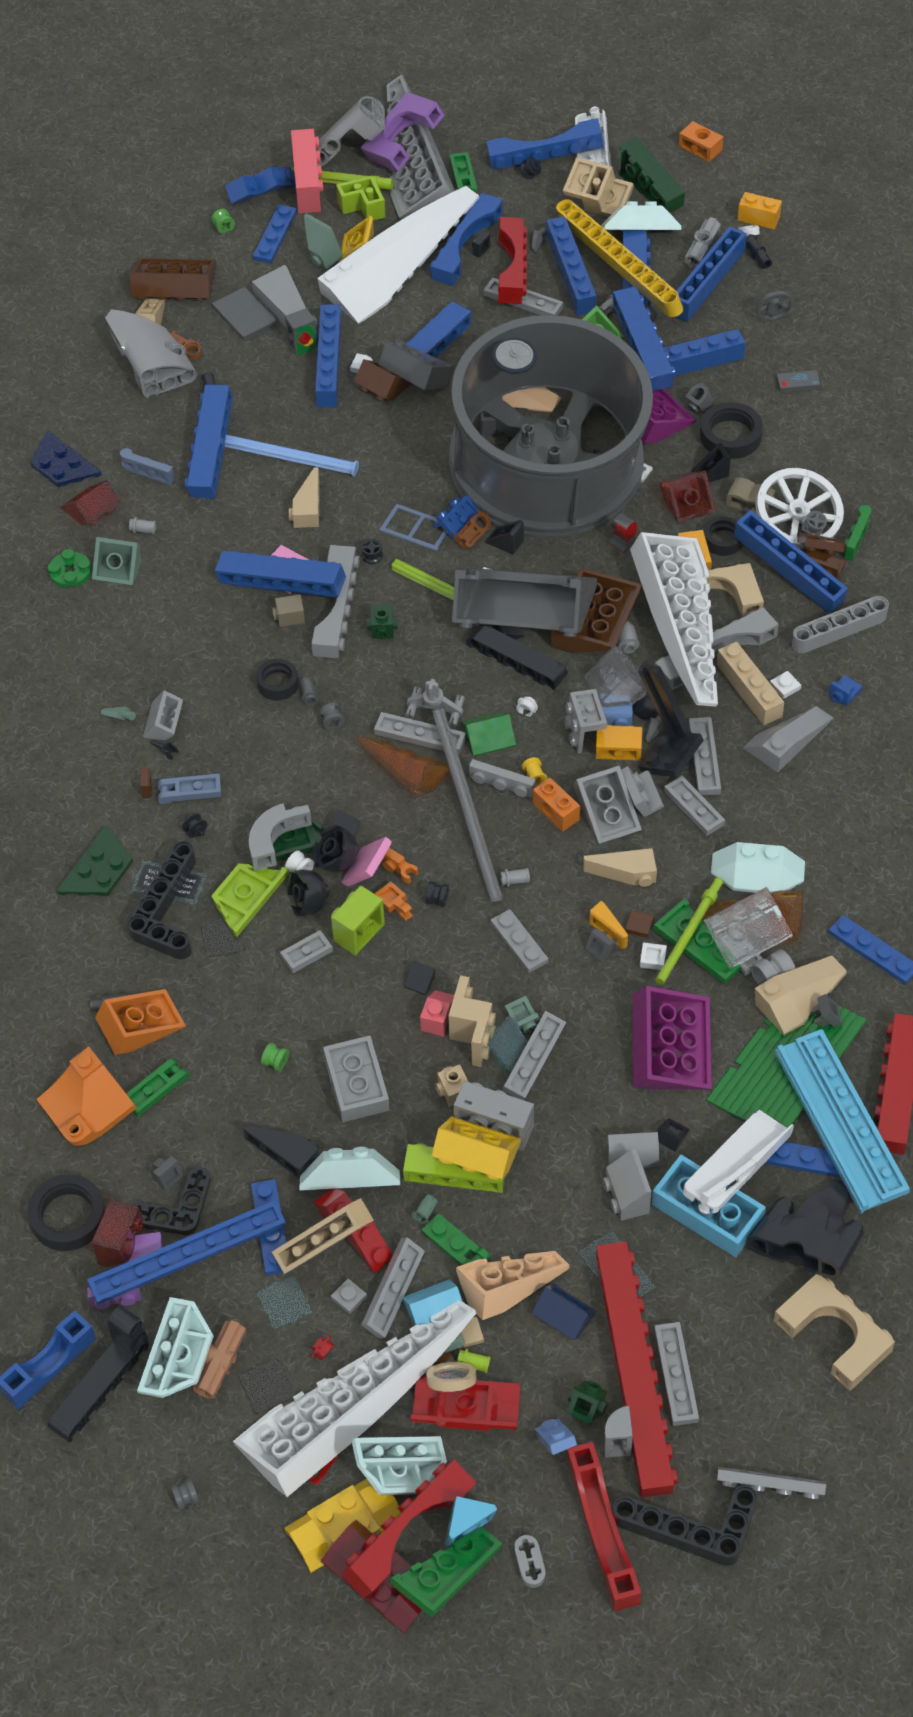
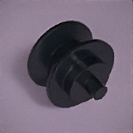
M529 157L521 163L522 174L528 179H532L534 175L540 174V162Z
M198 813L190 816L187 815L182 825V829L188 832L190 838L203 836L207 828V822L201 820V815Z

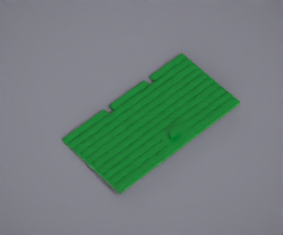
M838 1005L842 1024L834 1028L831 1024L820 1027L814 1022L820 1016L811 1013L804 1025L783 1036L771 1021L766 1018L763 1023L767 1024L769 1028L767 1030L761 1027L758 1028L734 1061L740 1065L738 1070L729 1067L706 1098V1101L744 1122L758 1110H761L788 1128L791 1124H794L804 1110V1107L776 1057L775 1049H778L779 1045L791 1044L797 1038L822 1029L840 1060L867 1022V1019Z

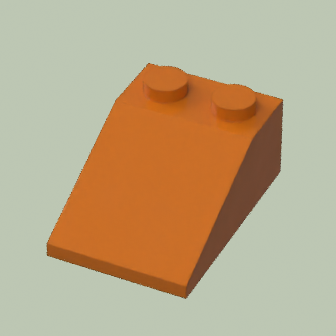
M166 989L106 999L103 1001L95 1017L115 1055L132 1052L186 1027Z

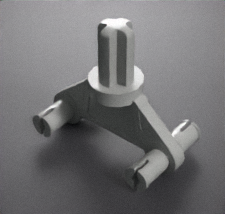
M435 679L426 681V690L423 694H421L423 690L418 687V690L417 687L413 688L412 695L406 703L408 708L405 717L409 718L411 716L410 718L414 719L416 709L419 707L434 710L444 709L445 712L450 714L448 725L452 727L453 724V727H457L458 719L464 711L462 708L465 700L464 696L456 695L455 702L453 703L443 696V692Z

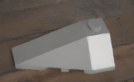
M815 706L756 734L743 749L776 772H779L834 718Z

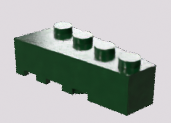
M638 137L619 146V176L625 181L633 183L634 188L647 200L657 202V206H663L669 213L684 206L685 192Z

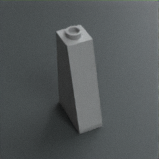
M285 265L252 281L253 295L285 327V316L306 308Z

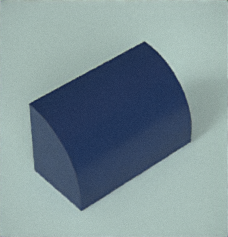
M555 1284L545 1287L532 1311L533 1315L574 1341L581 1335L596 1313V1310Z

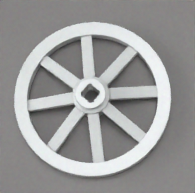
M787 468L773 473L763 482L756 497L757 515L800 549H804V546L797 542L799 523L803 525L812 508L830 498L834 508V515L823 514L826 516L827 522H833V525L826 533L820 536L832 538L836 535L842 524L844 509L839 493L828 480L813 471L801 468ZM784 479H803L797 499L794 500ZM810 481L819 486L825 493L807 503L804 501ZM776 482L788 505L766 494L768 489ZM765 502L786 513L769 518L765 509ZM787 520L792 521L790 535L782 532L775 524Z

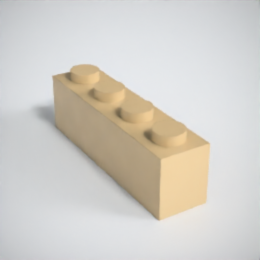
M738 642L719 649L717 655L718 668L763 726L783 716L784 701Z
M360 1198L272 1251L282 1271L286 1274L374 1220Z

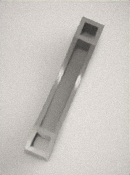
M330 545L327 562L341 563L346 579L332 611L314 629L312 653L316 657L339 658L340 651H344L345 638L342 637L348 631V621L345 620L350 618L351 605L348 604L354 598V588L351 587L356 585L357 572H354L355 568L359 569L360 556H356V547Z
M762 607L757 611L750 612L739 620L732 621L721 629L713 631L712 649L716 652L734 642H738L739 645L759 646L777 637L779 624ZM670 655L661 657L655 662V666L661 667L672 690L684 685Z

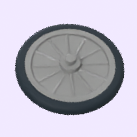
M507 338L495 345L492 351V360L497 368L503 372L521 374L529 371L535 365L537 353L529 342L519 338Z

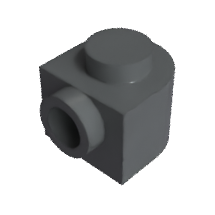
M703 384L693 386L685 395L689 401L688 406L695 410L696 413L699 410L705 413L714 400L711 392Z

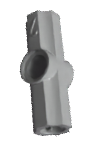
M710 217L705 219L700 230L696 231L694 241L684 260L690 268L695 269L710 251L711 245L721 228V224L716 218Z

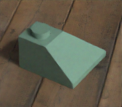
M306 213L304 221L311 261L315 266L328 270L343 254L332 227Z

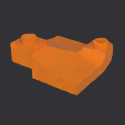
M89 1046L70 1060L71 1064L61 1077L36 1099L68 1142L74 1146L86 1145L96 1140L137 1109ZM75 1128L79 1129L78 1132L72 1133Z

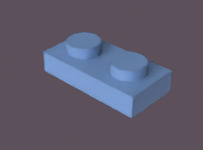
M559 1419L544 1421L541 1426L535 1428L538 1439L552 1455L577 1445L575 1436Z

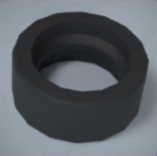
M716 517L706 523L704 536L708 550L711 553L719 556H728L740 550L743 543L736 538L729 542H720L711 537V534L717 530H727L734 534L737 520L730 517Z
M272 659L266 661L259 667L256 674L257 688L260 694L267 699L273 701L290 698L298 689V671L295 665L287 660ZM273 673H285L290 676V681L282 686H271L265 683V678Z

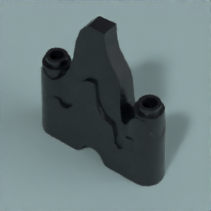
M834 1179L824 1190L808 1197L795 1213H793L794 1204L791 1199L787 1197L777 1199L750 1235L747 1242L750 1249L759 1255L780 1262L794 1258L799 1259L804 1263L806 1271L829 1279H838L860 1243V1239L864 1234V1228L857 1220H851L846 1224L843 1223L848 1206L849 1191L844 1182Z

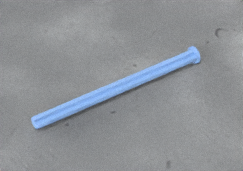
M226 435L224 447L352 474V477L356 476L359 469V461L351 462Z

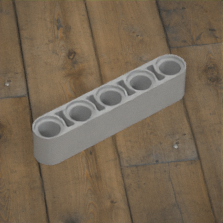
M875 596L800 625L793 631L792 648L798 653H806L880 624L887 618L889 602L882 596Z

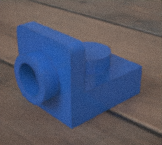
M844 675L838 682L833 681L830 684L829 696H831L834 702L847 706L861 692L863 686Z

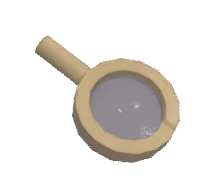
M446 1362L435 1366L432 1365L424 1373L427 1377L428 1386L442 1392H454L470 1388L477 1380L475 1367L463 1362Z

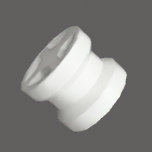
M295 851L288 858L285 867L289 869V872L302 869L312 870L314 861L310 858H305L302 852Z

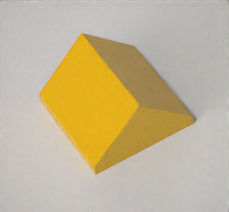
M368 216L344 234L341 247L343 256L338 261H342L374 238L372 216Z

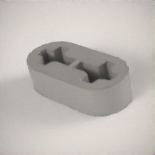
M523 1535L515 1542V1556L523 1583L530 1588H537L545 1581V1566L537 1540L533 1536ZM523 1543H528L529 1547H534L531 1549V1558L527 1559L525 1551L519 1550L523 1548ZM530 1564H533L535 1572H540L537 1580H532L531 1576H526L529 1574Z

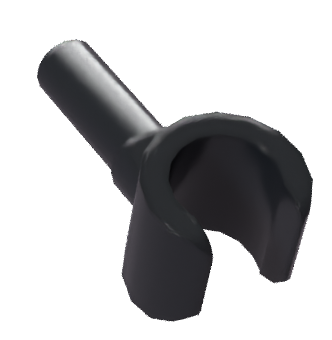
M151 740V744L160 748L169 760L173 759L170 753H179V750L172 742L162 744L156 740Z

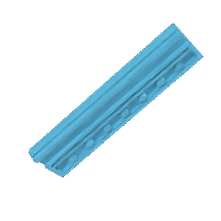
M820 1029L795 1039V1042L791 1044L779 1045L778 1049H775L776 1057L860 1214L863 1211L908 1194L910 1188L824 1031Z

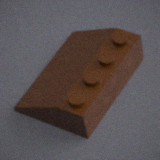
M139 258L130 272L131 297L141 300L148 297H156L158 300H166L168 297H175L176 300H187V298H195L197 301L207 300L212 294L216 260Z
M580 568L577 576L597 578V587L582 631L577 633L576 637L563 636V632L559 630H552L551 647L571 653L614 651L641 591L642 584Z

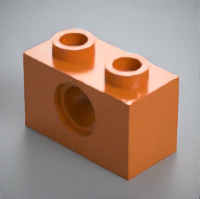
M692 121L679 133V147L710 162L722 151L724 136Z
M548 778L533 789V805L562 832L580 820V805L551 778Z

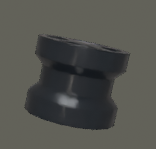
M372 538L363 541L361 544L363 561L368 564L380 562L383 557L381 542Z
M430 881L426 892V904L436 903L440 907H445L449 894V885H437L435 882Z

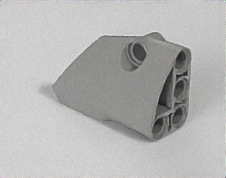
M369 96L362 97L319 139V148H316V151H320L323 155L320 156L321 163H317V165H321V167L326 165L340 151L341 137L350 129L355 130L365 140L368 139L370 141H373L385 129V109L379 100Z
M110 310L105 320L109 325L112 338L123 357L126 356L131 363L135 380L146 398L153 394L157 395L186 385L196 379L197 372L188 359L184 346L178 344L165 327L133 313Z

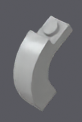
M284 803L268 809L255 821L249 834V849L254 871L277 865L273 844L281 834L312 825L308 805L296 806L285 810Z

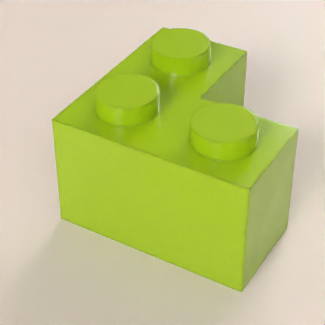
M373 175L336 184L337 202L343 214L362 210L365 219L368 216H372L373 221L386 218L385 200Z

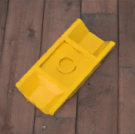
M365 1479L355 1486L351 1485L309 1510L305 1516L286 1526L284 1530L296 1545L307 1568L312 1573L324 1566L320 1562L321 1559L353 1521L358 1520L371 1533L377 1534L383 1530L380 1525L392 1515L395 1518L400 1513L397 1509L399 1505L393 1495H379L370 1482Z

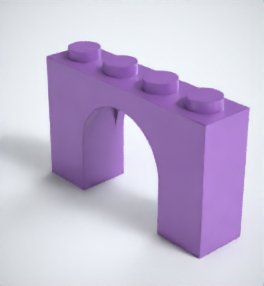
M406 92L385 118V129L373 141L367 140L361 147V150L370 161L398 172L410 157L400 144L393 142L397 134L413 124H420L434 129L445 115L436 102Z

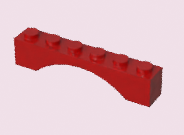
M500 217L499 245L507 251L513 262L506 271L499 275L498 303L522 304V296L526 297L527 226H523V218Z
M589 1442L567 1449V1463L613 1610L618 1611L640 1605L641 1590L614 1519L594 1443Z
M455 1459L448 1465L442 1462L432 1472L435 1477L430 1482L425 1480L416 1488L415 1492L418 1495L413 1500L408 1497L397 1508L400 1513L395 1518L391 1515L380 1525L383 1531L378 1536L373 1533L362 1544L365 1549L360 1554L357 1551L354 1552L344 1562L348 1567L341 1575L362 1598L372 1593L391 1573V1560L395 1544L410 1520L423 1512L451 1508L457 1496L463 1498L476 1484Z

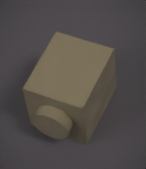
M301 594L275 598L276 607L272 608L274 620L279 622V627L305 623Z

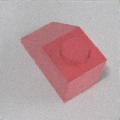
M435 990L427 997L420 1016L421 1031L444 1037L449 1024V1013L454 995Z

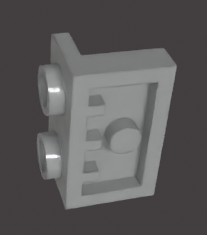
M628 766L621 769L633 803L644 817L664 807L649 771L638 774V772L633 773Z

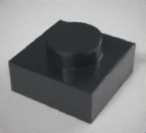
M483 231L478 237L474 238L472 242L474 256L480 258L490 248V233Z

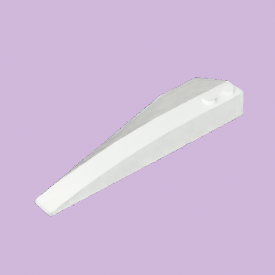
M465 186L405 217L317 278L320 293L334 305H341V310L359 324L392 300L393 294L401 290L402 284L406 279H410L413 276V271L426 261L438 247V242L441 239H445L448 235L450 228L457 225L462 214L465 215L476 203L479 195Z
M641 532L630 551L661 638L678 674L696 705L716 707L718 698L717 684L714 681L716 673L715 666H713L714 650L711 645L713 643L712 615L709 614L711 601L708 600L710 587L707 584L709 573L697 538Z
M458 1300L430 1317L431 1323L415 1325L409 1329L411 1333L399 1340L396 1337L386 1342L388 1346L379 1352L374 1349L338 1370L336 1377L324 1378L317 1382L318 1387L306 1394L302 1391L293 1396L294 1401L285 1407L282 1404L274 1407L233 1441L234 1445L272 1486L288 1497L349 1446L353 1438H358L390 1409L443 1354L476 1315V1311Z

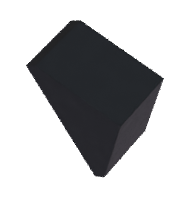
M719 443L691 470L699 485L729 477L731 458L723 444Z
M518 520L495 528L485 543L513 555L524 541L523 521Z

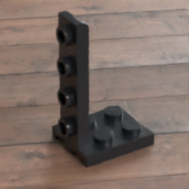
M642 664L639 667V675L661 718L665 730L638 767L642 772L649 771L650 774L678 778L704 740L701 734L691 732L661 667Z

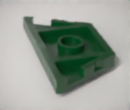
M311 818L312 825L281 834L273 844L276 862L288 859L295 851H300L303 854L313 852L315 842L319 843L322 838L320 834L324 830L323 826Z
M107 826L103 827L57 889L59 895L79 894V896H89L94 894L97 896H109L133 863L131 856Z

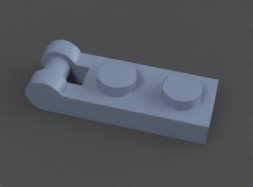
M128 448L120 451L123 469L169 485L175 480L172 466L133 454L131 449Z
M220 773L167 778L157 782V789L160 791L158 794V802L160 804L222 797Z

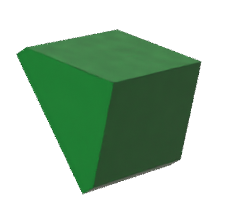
M504 711L461 721L473 757L516 746L510 714Z

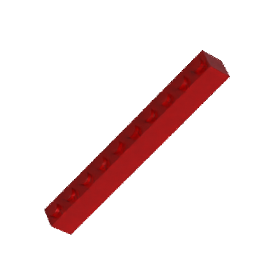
M627 1241L597 1245L596 1261L624 1407L629 1406L633 1435L632 1452L641 1498L672 1494L674 1485L678 1484L676 1469L670 1467L669 1459H673L672 1447L670 1443H666L664 1434H668L666 1418H661L659 1409H663L661 1393L656 1394L655 1385L658 1384L656 1369H651L650 1360H653V1350L651 1344L647 1345L645 1336H649L647 1321H642L641 1313L644 1312L642 1297H637L636 1289H639L637 1273L633 1274L631 1267L635 1265L633 1250L628 1251Z

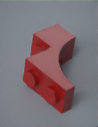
M330 1189L314 1201L323 1219L352 1203L346 1192L339 1189ZM373 1221L346 1237L374 1273L391 1261L393 1257Z

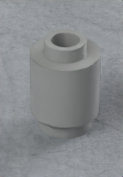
M627 621L617 646L621 653L631 654L639 648L640 643L635 627Z

